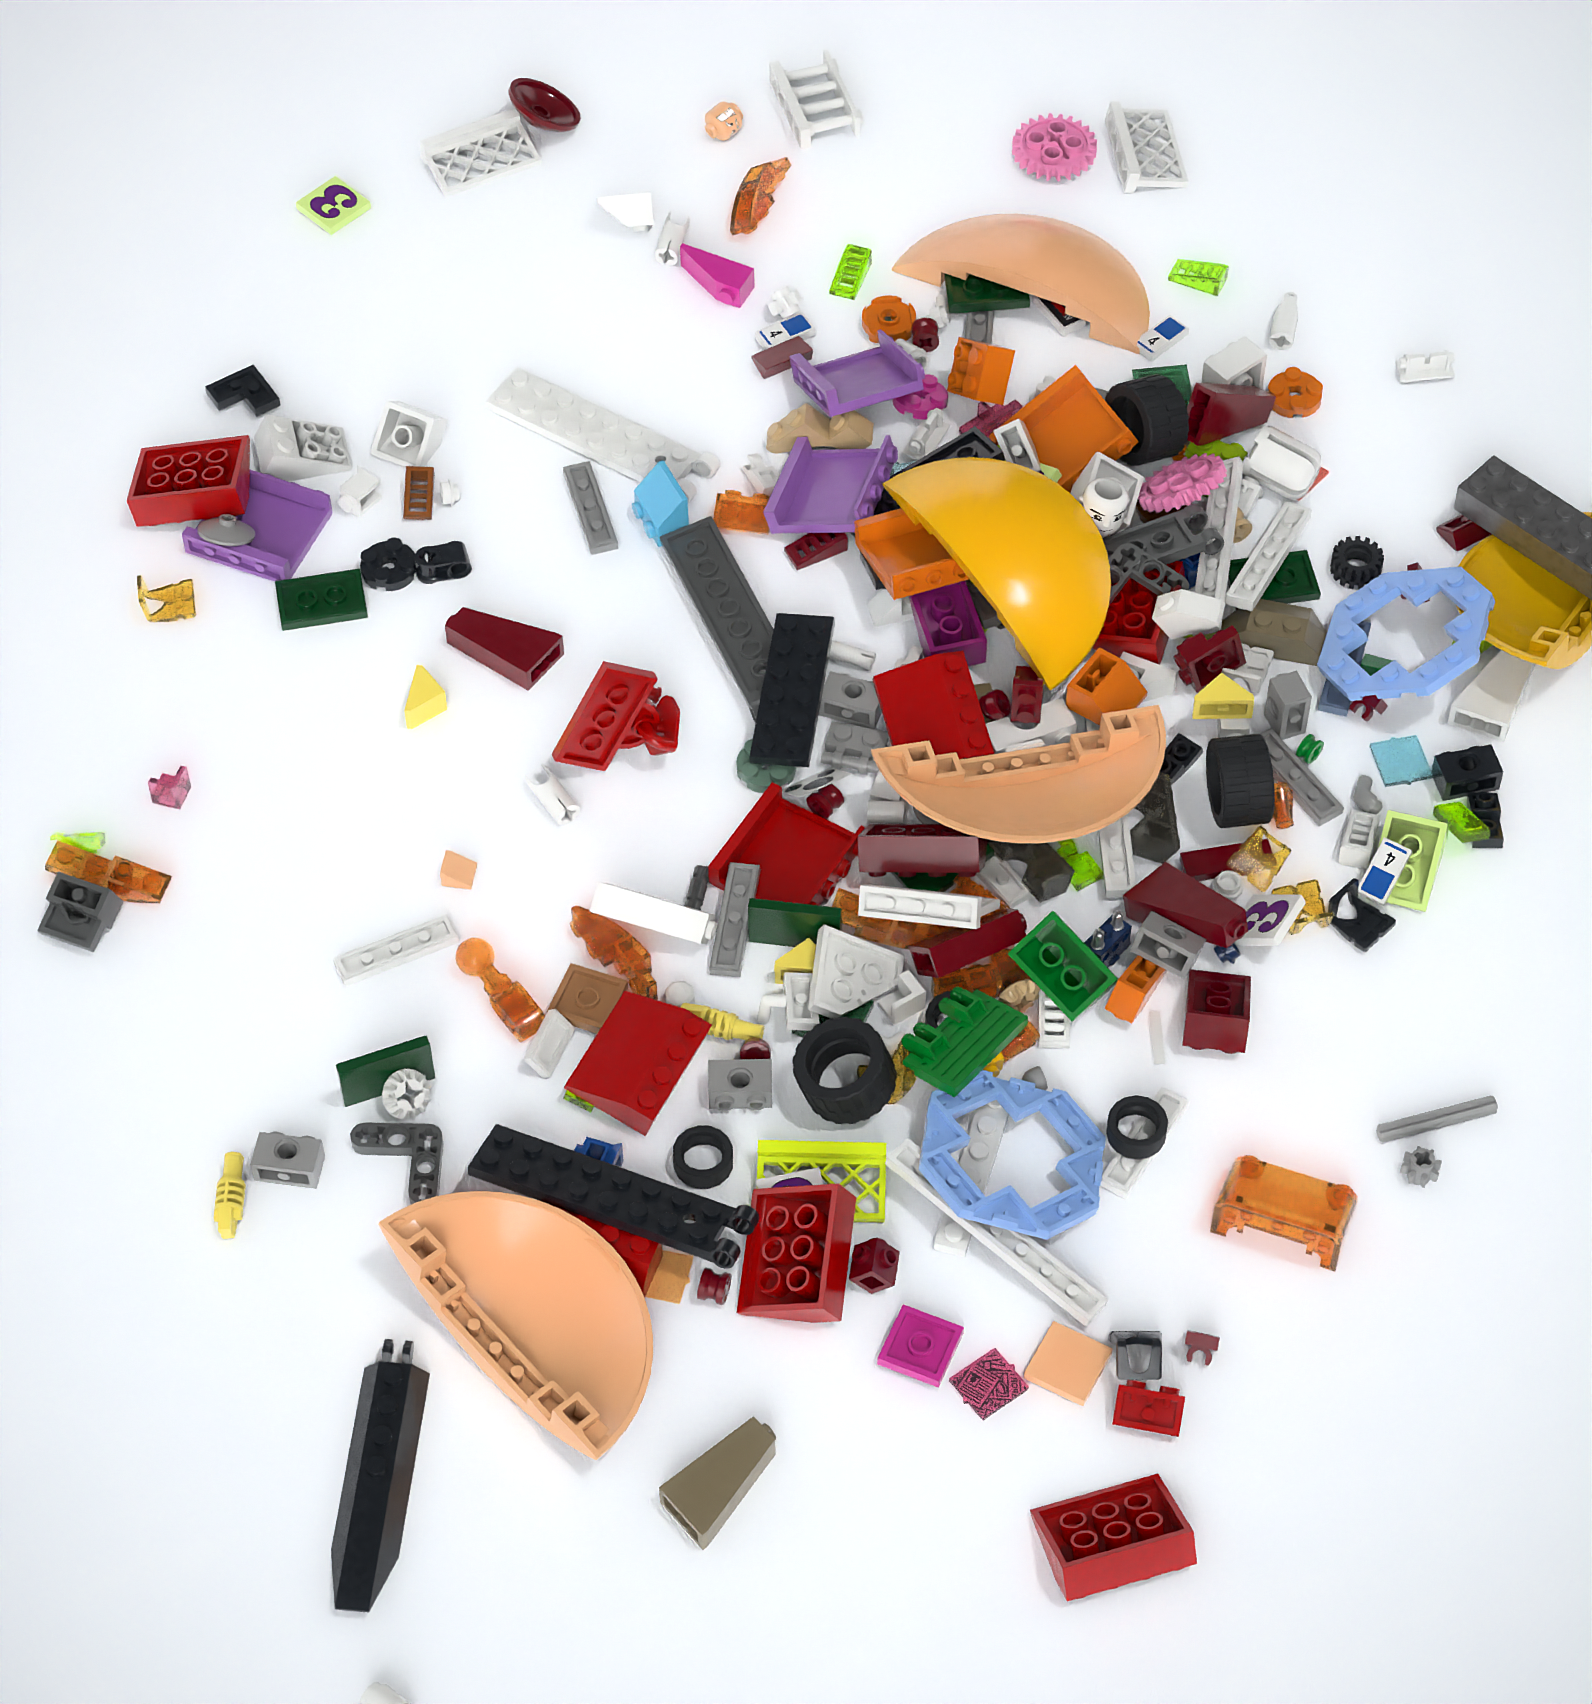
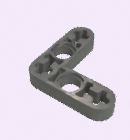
M1125 543L1120 545L1108 559L1110 573L1115 574L1119 578V582L1111 586L1109 605L1130 578L1158 596L1170 593L1171 587H1176L1177 585H1180L1181 589L1189 591V583L1184 576L1134 544ZM1129 554H1132L1133 561L1128 560L1123 565L1122 571V569H1120L1119 566L1122 564L1123 555L1128 556ZM1150 567L1156 568L1160 576L1154 580L1147 579L1143 574L1144 570ZM1165 576H1167V583H1163Z
M365 1122L356 1125L351 1130L352 1148L358 1154L412 1156L408 1187L410 1204L439 1196L444 1143L442 1131L438 1126L425 1123ZM394 1134H402L406 1137L405 1141L399 1145H392L388 1142L389 1138ZM369 1135L370 1138L367 1139V1142L362 1143L363 1136ZM379 1135H382L383 1144L378 1142L380 1140ZM427 1136H433L430 1143L431 1152L426 1151L424 1141H426ZM423 1162H431L435 1165L434 1169L429 1173H421L417 1170L418 1166ZM421 1183L426 1184L428 1194L425 1196V1199H419L422 1192Z

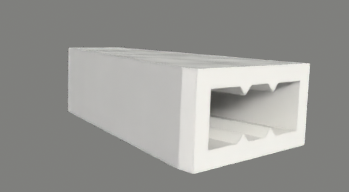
M1500 650L1453 701L1447 724L1504 742L1535 664Z
M598 882L589 911L700 944H708L709 939L712 940L717 930V922H714L716 915L603 882Z

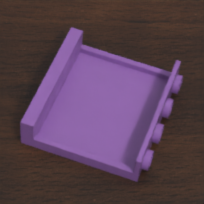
M877 330L879 347L814 366L800 353L789 356L794 382L829 417L924 390L922 379H925V372L922 364L913 359L911 354L903 350L901 345L899 346L892 337H889L882 330Z
M890 435L885 436L880 448L812 450L808 437H797L763 511L771 534L855 532L854 521L874 516V510L878 501L881 500L884 489L882 483L890 479V472L894 463L898 460V450L893 445Z
M250 470L249 500L246 512L235 517L236 520L242 521L254 529V540L240 546L218 545L200 537L197 532L198 525L195 529L187 526L182 533L185 553L274 582L291 579L333 514L330 495L320 490L301 486L295 482L276 478L270 474Z

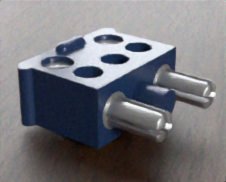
M1116 909L1115 912L1113 911V914L1098 929H1095L1093 934L1085 941L1088 947L1107 967L1114 965L1120 959V955L1131 945L1132 925L1123 920L1124 912L1120 909Z

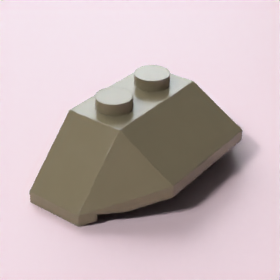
M1264 599L1258 601L1253 611L1237 609L1224 618L1221 625V630H1225L1233 625L1239 633L1241 643L1248 645L1250 649L1259 647L1272 650L1274 652L1273 658L1317 666L1327 635L1326 629L1312 608Z

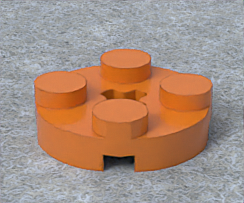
M885 295L871 300V305L867 308L866 306L862 311V327L869 335L870 341L879 343L877 330H882L889 337H892L894 342L900 338L907 341L912 337L911 327L913 322L916 321V311L910 303L908 306L902 302L900 297ZM885 317H891L892 321H886Z
M1288 367L1285 372L1275 375L1268 384L1267 392L1276 396L1272 410L1287 418H1293V414H1302V418L1314 414L1321 406L1323 384L1314 376L1302 372L1297 367ZM1291 392H1296V393H1299L1300 395L1295 394V395L1291 396L1290 393H1291Z

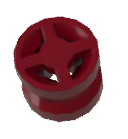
M920 318L914 321L911 327L913 335L912 344L924 349L926 352L935 350L939 346L937 322L931 318Z
M831 783L818 789L817 793H811L806 798V802L814 814L828 819L833 814L834 808H840L844 804V797L841 791Z
M705 1267L699 1281L697 1299L705 1301L709 1298L713 1299L716 1304L724 1305L729 1294L732 1274L727 1272L717 1274L713 1269Z

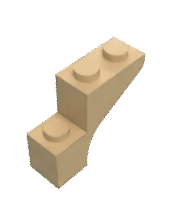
M805 403L768 428L766 449L775 454L789 452L792 450L797 437H808L811 448L828 446L837 449H866L872 445L874 423L855 410L833 416L832 419H829Z

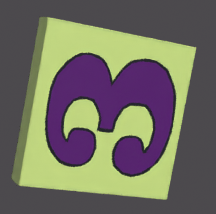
M334 176L298 200L296 208L332 235L371 209V203L337 176Z

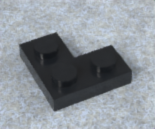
M254 364L205 386L207 396L219 411L242 400L246 402L256 417L281 406L280 398Z

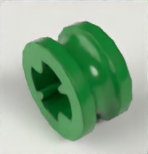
M1313 734L1307 735L1297 748V757H1304L1307 764L1313 763L1322 752L1324 742L1321 740L1316 741Z

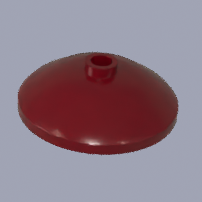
M517 78L511 82L508 88V95L512 105L529 124L536 128L547 131L566 132L575 129L581 120L580 112L575 104L562 92L544 82L531 78Z

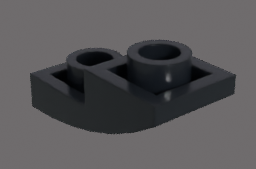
M1178 732L1165 749L1163 765L1155 782L1166 789L1170 787L1197 761L1203 753V748Z
M1485 791L1478 793L1467 792V812L1472 848H1503L1504 837L1500 823L1501 807L1498 794Z

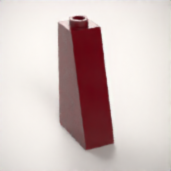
M1196 382L1187 406L1189 416L1187 440L1197 446H1202L1267 423L1276 396L1256 386Z
M462 607L455 615H451L445 624L447 644L527 691L564 655L563 636L559 633Z
M1164 862L1123 895L1126 917L1130 920L1143 923L1150 912L1153 911L1207 939L1206 942L1228 948L1248 932L1246 910L1167 862Z
M1007 908L980 918V928L978 929L957 927L908 947L918 975L940 978L1019 943L1026 936L1027 923L1023 914L1019 913L1018 909Z

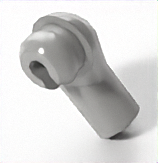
M1361 775L1357 781L1353 801L1364 812L1378 814L1382 810L1383 804L1370 791L1373 780L1369 776Z

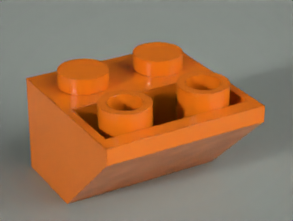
M958 337V342L954 349L952 369L948 376L947 391L976 401L1003 405L1015 350Z
M1099 647L1067 685L1066 705L1069 710L1100 725L1102 713L1137 708L1147 697L1148 692L1123 659Z

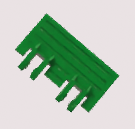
M959 986L950 991L951 999L944 997L939 1002L938 1008H940L942 1014L948 1017L936 1029L928 1024L918 1022L913 1027L915 1036L907 1033L901 1038L903 1047L911 1052L903 1059V1065L913 1070L914 1076L952 1097H956L1028 1025L1027 1015L978 989L971 993Z

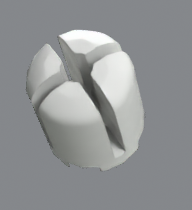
M1264 425L1254 440L1256 443L1249 457L1245 456L1243 474L1257 480L1261 485L1289 500L1305 496L1319 474L1321 468L1320 453L1315 448L1279 429Z

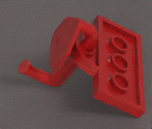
M603 661L551 755L555 762L606 772L618 749H630L644 743L650 755L658 756L673 753L678 746L680 708L672 696L665 695L660 699L662 688L654 687L658 678L653 671Z

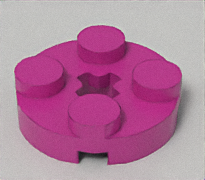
M926 374L925 379H922L924 390L894 398L892 402L895 409L904 415L906 411L913 413V418L926 420L930 410L935 408L943 410L947 407L948 392L942 384L938 383L936 376Z

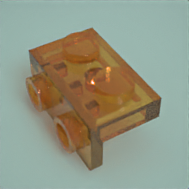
M725 490V494L717 493L713 520L718 529L769 535L770 529L763 511L770 496L753 493L752 497L741 496L742 492L735 490Z

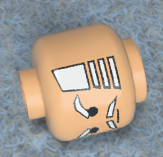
M725 101L720 102L705 114V131L713 139L728 140L742 128L743 114L736 104Z

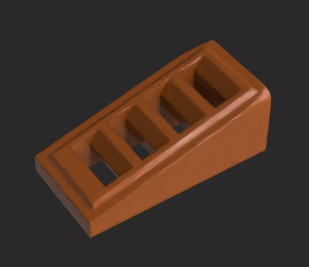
M406 466L403 519L432 520L435 483L434 467ZM412 482H427V485L412 484ZM412 490H425V491H427V493H411V492H412ZM411 499H427V502H411ZM410 508H426V511H410Z

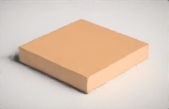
M1053 1321L1024 1372V1379L1084 1406L1111 1358L1113 1348Z

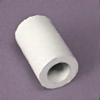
M868 800L867 823L903 824L904 801Z

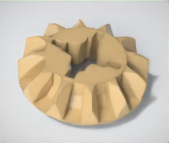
M1032 979L1017 981L1008 986L1001 993L998 1000L1021 1013H1025L1029 1007L1034 1005V1001L1039 998L1040 988Z

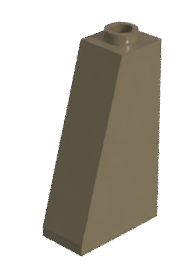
M754 1416L659 1487L660 1503L702 1550L709 1546L776 1455L775 1433L766 1423L761 1424Z

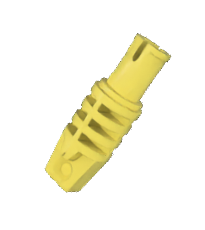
M683 1003L681 1005V1008L712 1024L707 1035H715L717 1038L723 1037V1039L728 1041L733 1038L748 1040L755 1037L763 1039L764 1025L743 1021L735 1013H728L724 1010L719 1011L716 1008L711 1009V1007L690 1003Z
M239 1152L225 1153L223 1176L217 1182L213 1220L218 1222V1232L223 1239L235 1238L237 1222L243 1218L246 1184L242 1179L244 1157Z

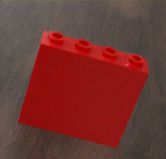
M771 782L708 865L709 884L723 891L725 890L730 862L760 865L761 872L756 893L757 899L820 906L825 899L831 898L838 880L841 877L845 878L849 873L852 861L856 856L858 857V835L865 827L861 825L856 833L851 832L783 799L782 787Z

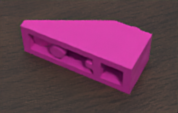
M684 243L681 244V266L716 300L741 308L755 288L754 268Z

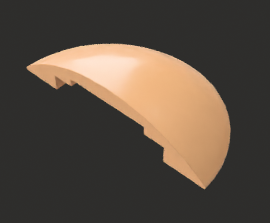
M1014 213L983 215L964 219L937 229L921 238L892 267L894 272L941 287L945 281L944 273L966 280L969 274L1064 305L1066 306L1065 314L1090 322L1089 338L1136 354H1140L1137 342L1141 335L1147 332L1149 328L1150 311L1147 293L1140 276L1131 263L1117 249L1099 236L1081 227L1054 218Z
M1159 705L1102 713L1099 730L1071 734L1070 742L960 760L956 752L935 755L930 741L871 749V754L878 769L892 788L911 806L931 819L962 833L979 838L1010 843H1048L1077 838L1098 831L1119 820L1135 808L1149 793L1158 778L1165 755L1166 731Z
M491 1191L456 1192L435 1196L400 1209L378 1223L399 1262L439 1320L480 1369L524 1412L560 1440L594 1460H598L617 1442L637 1414L646 1393L653 1361V1332L647 1304L636 1278L621 1256L602 1236L578 1218L545 1202L521 1195Z

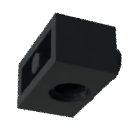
M1492 744L1472 746L1468 749L1454 752L1447 751L1435 755L1431 775L1442 801L1466 797L1467 792L1478 793L1499 790L1504 771Z

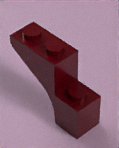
M1016 666L1013 678L1010 721L1040 723L1044 679L1039 678L1031 667Z

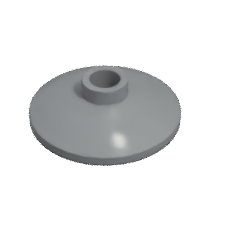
M223 514L219 518L202 521L198 525L197 530L199 536L204 540L224 546L245 545L252 542L255 538V531L250 525L236 520L235 516Z

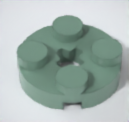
M752 739L744 744V748L737 756L736 766L737 776L740 781L742 779V781L747 783V788L754 792L764 793L771 782L783 786L787 782L789 785L793 781L796 766L771 765L766 770L762 769V765L750 763L749 755Z

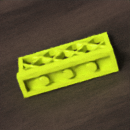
M758 1140L757 1179L766 1178L764 1176V1165L778 1166L785 1174L796 1172L801 1166H810L811 1168L824 1167L822 1170L820 1169L822 1179L827 1184H835L826 1174L833 1167H842L849 1175L839 1184L845 1187L854 1179L865 1190L856 1198L854 1222L885 1223V1162L887 1143ZM865 1168H880L879 1178L870 1186L858 1175ZM878 1186L879 1195L874 1191ZM870 1194L879 1203V1213H865L857 1205Z

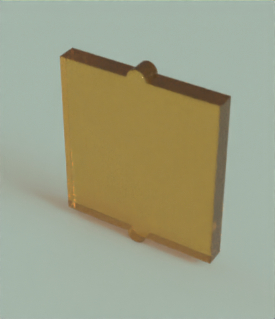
M662 1250L663 1256L645 1297L680 1304L685 1286L690 1283L688 1276L694 1256Z

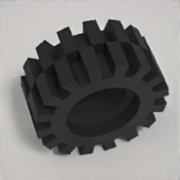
M1351 536L1346 537L1345 542L1341 539L1338 542V546H1334L1330 572L1334 574L1333 579L1335 581L1340 579L1341 586L1344 587L1347 583L1349 584L1348 589H1353L1354 585H1358L1359 590L1364 584H1368L1372 579L1381 575L1384 562L1383 550L1378 548V543L1375 541L1370 544V538L1365 537V540L1362 541L1360 540L1361 536H1355V540H1352ZM1351 559H1358L1365 562L1367 565L1354 566L1348 563L1347 561Z

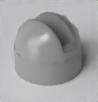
M1040 1066L1027 1070L1022 1076V1080L1035 1083V1088L1048 1089L1045 1075Z

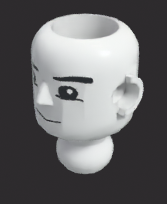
M1097 478L1091 481L1085 488L1082 497L1077 498V501L1093 519L1102 538L1118 531L1124 516L1128 513L1127 507L1128 503H1130L1125 487L1118 481L1109 478Z

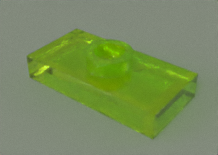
M1461 802L1434 806L1433 816L1439 822L1448 823L1449 831L1462 843L1489 839L1490 829Z

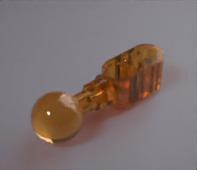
M471 937L460 943L455 953L458 968L468 976L480 977L484 982L483 989L489 996L493 1010L519 1042H523L535 1035L545 1018V1014L518 981H511L507 974L499 973L493 965L495 953L491 944L479 937Z

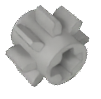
M1417 1146L1413 1153L1405 1152L1404 1163L1401 1165L1400 1173L1407 1174L1409 1185L1413 1183L1425 1188V1185L1430 1180L1437 1182L1442 1160H1435L1433 1149L1428 1150Z

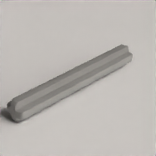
M1490 1095L1382 1123L1377 1126L1376 1133L1379 1141L1385 1143L1496 1114L1498 1104L1495 1097Z

